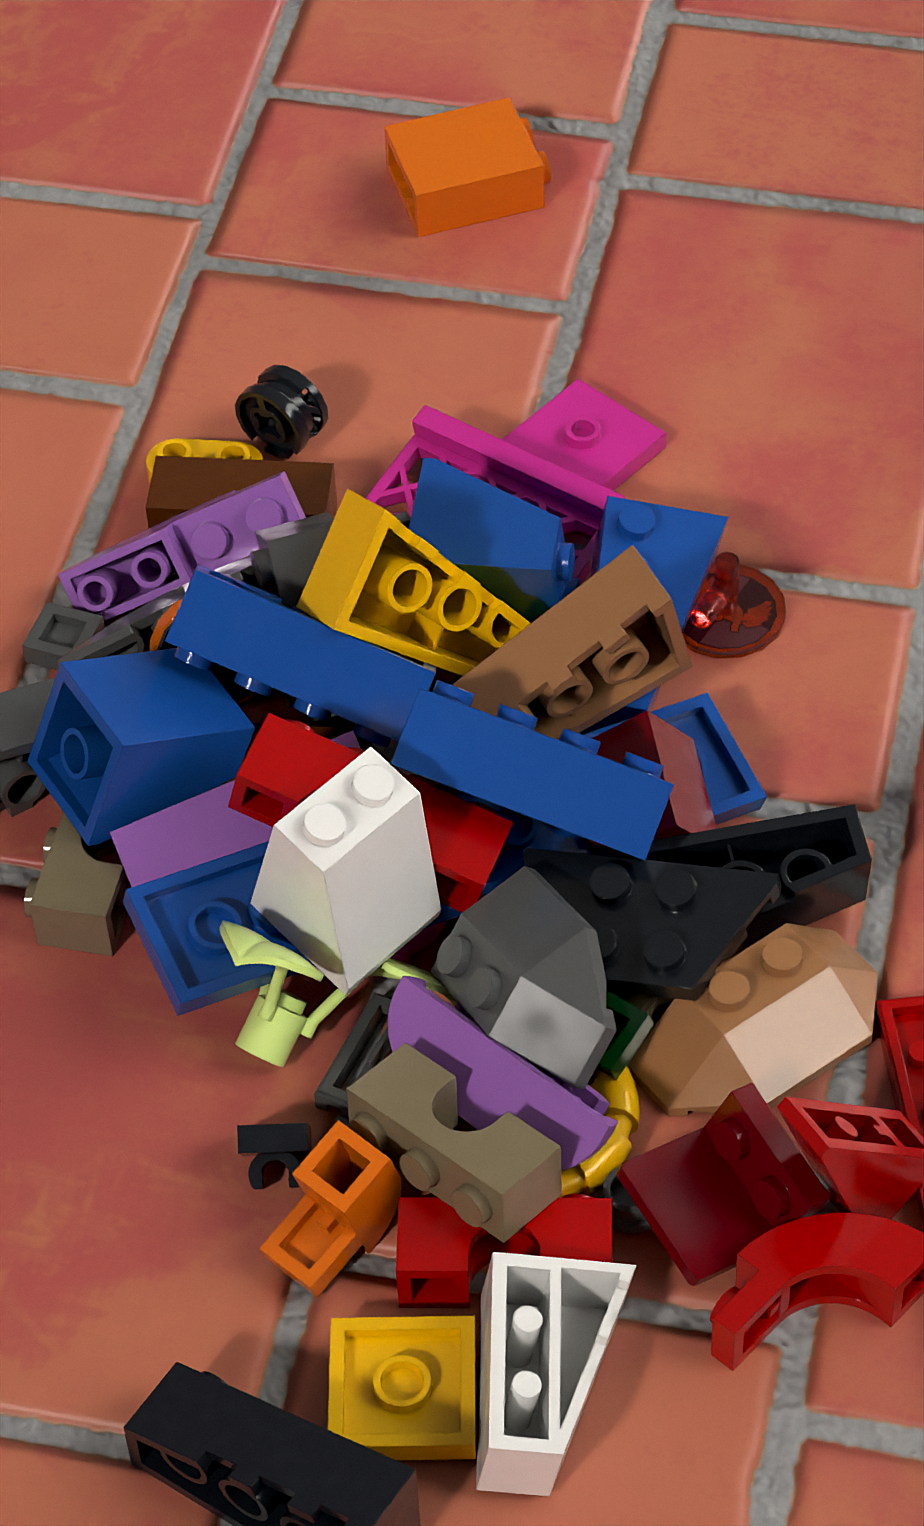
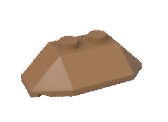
M786 923L718 966L716 975L713 976L708 987L696 1001L674 999L641 1043V1047L628 1065L629 1071L639 1086L668 1116H687L689 1111L714 1114L731 1091L750 1083L754 1084L771 1109L779 1104L785 1096H791L872 1042L878 972L835 930Z

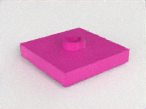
M580 379L575 380L502 439L613 491L666 448V432Z

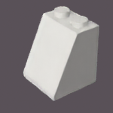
M372 747L368 748L274 824L250 902L345 995L435 920L441 912L420 792Z

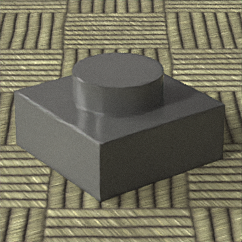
M47 602L22 645L25 662L58 670V659L105 628L104 617Z

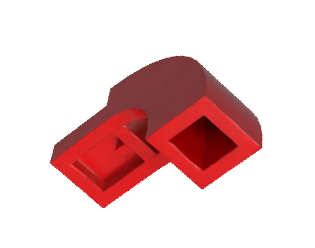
M859 1213L812 1215L781 1224L765 1232L737 1253L735 1286L728 1289L720 1297L711 1312V1355L734 1371L784 1319L801 1309L819 1304H844L857 1307L873 1314L892 1327L924 1294V1233L891 1219Z

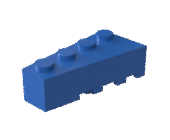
M607 496L595 537L591 576L631 545H634L671 597L683 633L706 576L715 559L729 517ZM660 686L579 734L583 735L628 720L647 710L650 712Z
M198 565L165 640L177 646L174 654L175 657L190 665L210 671L213 662L237 672L234 679L235 683L261 695L270 696L272 689L275 688L294 696L296 701L293 707L316 719L329 722L333 713L356 723L353 729L354 734L374 744L388 747L391 739L399 742L419 688L429 690L436 674V666L414 658L410 661L398 656L399 653L333 630L297 608V605H294L293 609H289L280 605L282 599L272 593L203 565Z
M437 680L433 692L419 688L391 761L392 765L639 859L646 860L674 784L660 779L664 768L663 765L626 752L622 764L597 755L601 744L600 741L563 728L559 740L533 731L538 720L537 717L500 704L496 716L470 707L475 696L474 693Z

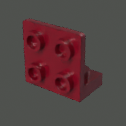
M753 1083L731 1091L703 1128L623 1162L616 1172L617 1177L691 1286H697L735 1268L737 1253L751 1241L781 1224L817 1215L831 1199L829 1193Z

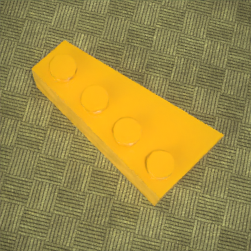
M348 488L296 606L333 630L461 676L466 675L531 624L510 606L482 587L481 583L441 555L431 544L409 530L386 509Z

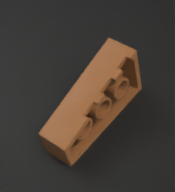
M631 545L460 678L453 686L475 694L470 707L496 716L500 704L537 717L538 720L533 731L559 740L563 728L580 733L693 666L671 597L634 545Z

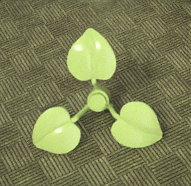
M223 920L219 927L220 934L235 966L244 964H268L275 966L271 983L260 987L258 997L235 1044L267 1062L284 1067L299 1034L312 1039L318 1024L352 991L345 995L337 988L308 1017L302 1015L307 1002L282 990L288 970L306 975L319 982L322 981L324 974L292 950L272 943L246 927ZM389 958L369 975L400 980L402 976L420 978L426 981L427 989L444 995L455 1006L458 1003L432 973L408 963Z

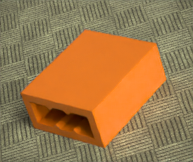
M510 97L384 126L387 170L418 238L545 208L544 184L551 182L549 161L544 151H536L530 122L527 117H519Z

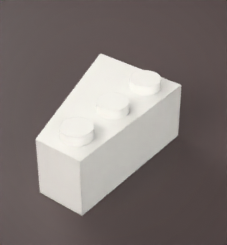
M501 1252L492 1253L481 1293L476 1490L550 1496L622 1310L636 1265Z

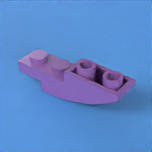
M285 471L237 492L235 490L172 517L60 572L58 576L74 609L101 615L104 617V621L190 582L199 564L215 570L250 556L251 551L259 550L255 531L304 519L306 516Z

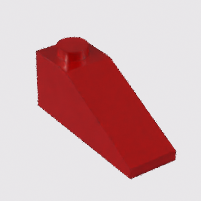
M785 1096L777 1106L810 1166L829 1187L826 1191L831 1196L830 1202L842 1213L868 1214L892 1220L924 1182V1138L900 1111Z

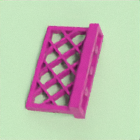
M424 405L412 420L415 434L366 496V499L381 507L407 502L411 518L418 482L409 484L407 474L420 457L438 459L560 517L563 534L578 530L591 536V540L584 549L575 551L572 578H580L582 584L592 570L595 537L607 496L626 499L625 496Z

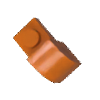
M339 1120L292 1173L305 1195L259 1248L267 1260L316 1298L319 1297L359 1248H362L368 1254L373 1250L395 1214L402 1190L401 1177L392 1160Z

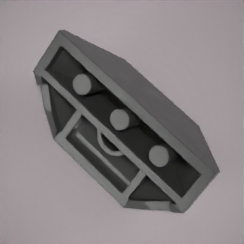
M526 866L522 867L461 913L450 936L442 942L439 948L437 960L430 972L489 1037L569 1085L582 1090L585 1089L617 1031L613 1010L606 1008V976L596 930L535 869Z

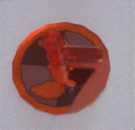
M724 552L716 556L715 563L712 564L706 576L697 602L689 614V619L682 633L687 648L695 653L713 658H742L765 649L779 637L786 621L785 596L773 579L756 568L740 564L738 556L734 553Z

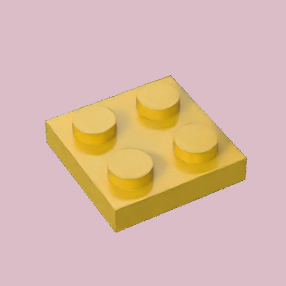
M475 1316L331 1318L328 1430L394 1460L476 1459Z

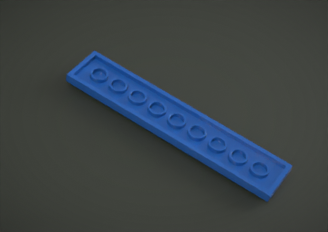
M708 692L651 711L652 714L694 739L716 825L761 809L767 795ZM625 721L583 735L593 738ZM442 783L436 784L437 788L465 801L483 803L495 810L499 816L514 822L481 898L522 867L526 866L523 858L525 848L591 854L587 838ZM269 841L125 890L123 904L177 1016L271 983L275 971L274 965L244 964L235 966L220 934L219 927L223 920L255 931L270 942L292 950L316 967L250 904ZM440 903L441 912L439 916L425 928L456 918L462 912ZM288 970L286 978L298 973Z

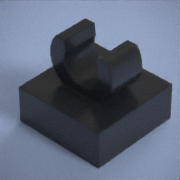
M308 1123L237 1126L238 1154L242 1156H256L251 1162L248 1172L249 1181L253 1189H264L263 1172L265 1167L273 1161L283 1162L289 1170V1188L300 1187L292 1173L301 1163L293 1154H309L312 1151L311 1126Z

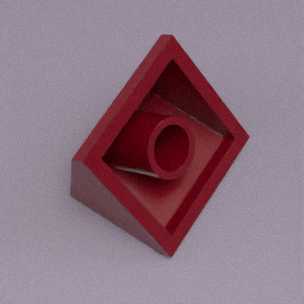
M648 710L592 738L601 742L597 755L622 764L626 752L664 766L660 779L670 782L674 786L653 840L717 829L693 738ZM588 839L591 854L596 855V850L610 848Z

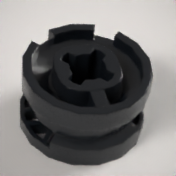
M274 364L266 368L258 376L257 384L247 387L238 396L235 403L236 417L243 431L251 441L258 436L268 444L264 451L279 458L289 459L293 453L297 455L306 446L309 438L316 436L324 428L328 420L327 405L315 385L299 371L285 365ZM304 389L308 391L306 395L302 393Z

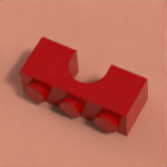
M432 1193L420 1197H399L396 1250V1281L399 1308H470L472 1280L482 1267L490 1263L493 1252L612 1263V1198H593L585 1194H568L557 1198L503 1243L483 1228L467 1224L453 1207Z

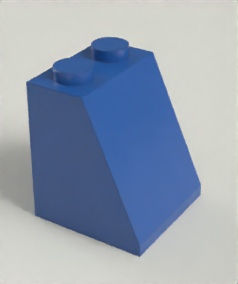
M423 458L409 530L431 544L441 555L481 583L482 587L506 603L530 623L534 622L581 585L580 578H572L575 564V548L573 543H565L560 517L438 459Z
M177 648L60 662L27 762L88 846L97 845L111 839V831L205 793L235 778L240 769L255 729L254 725L211 670L200 669L174 656Z

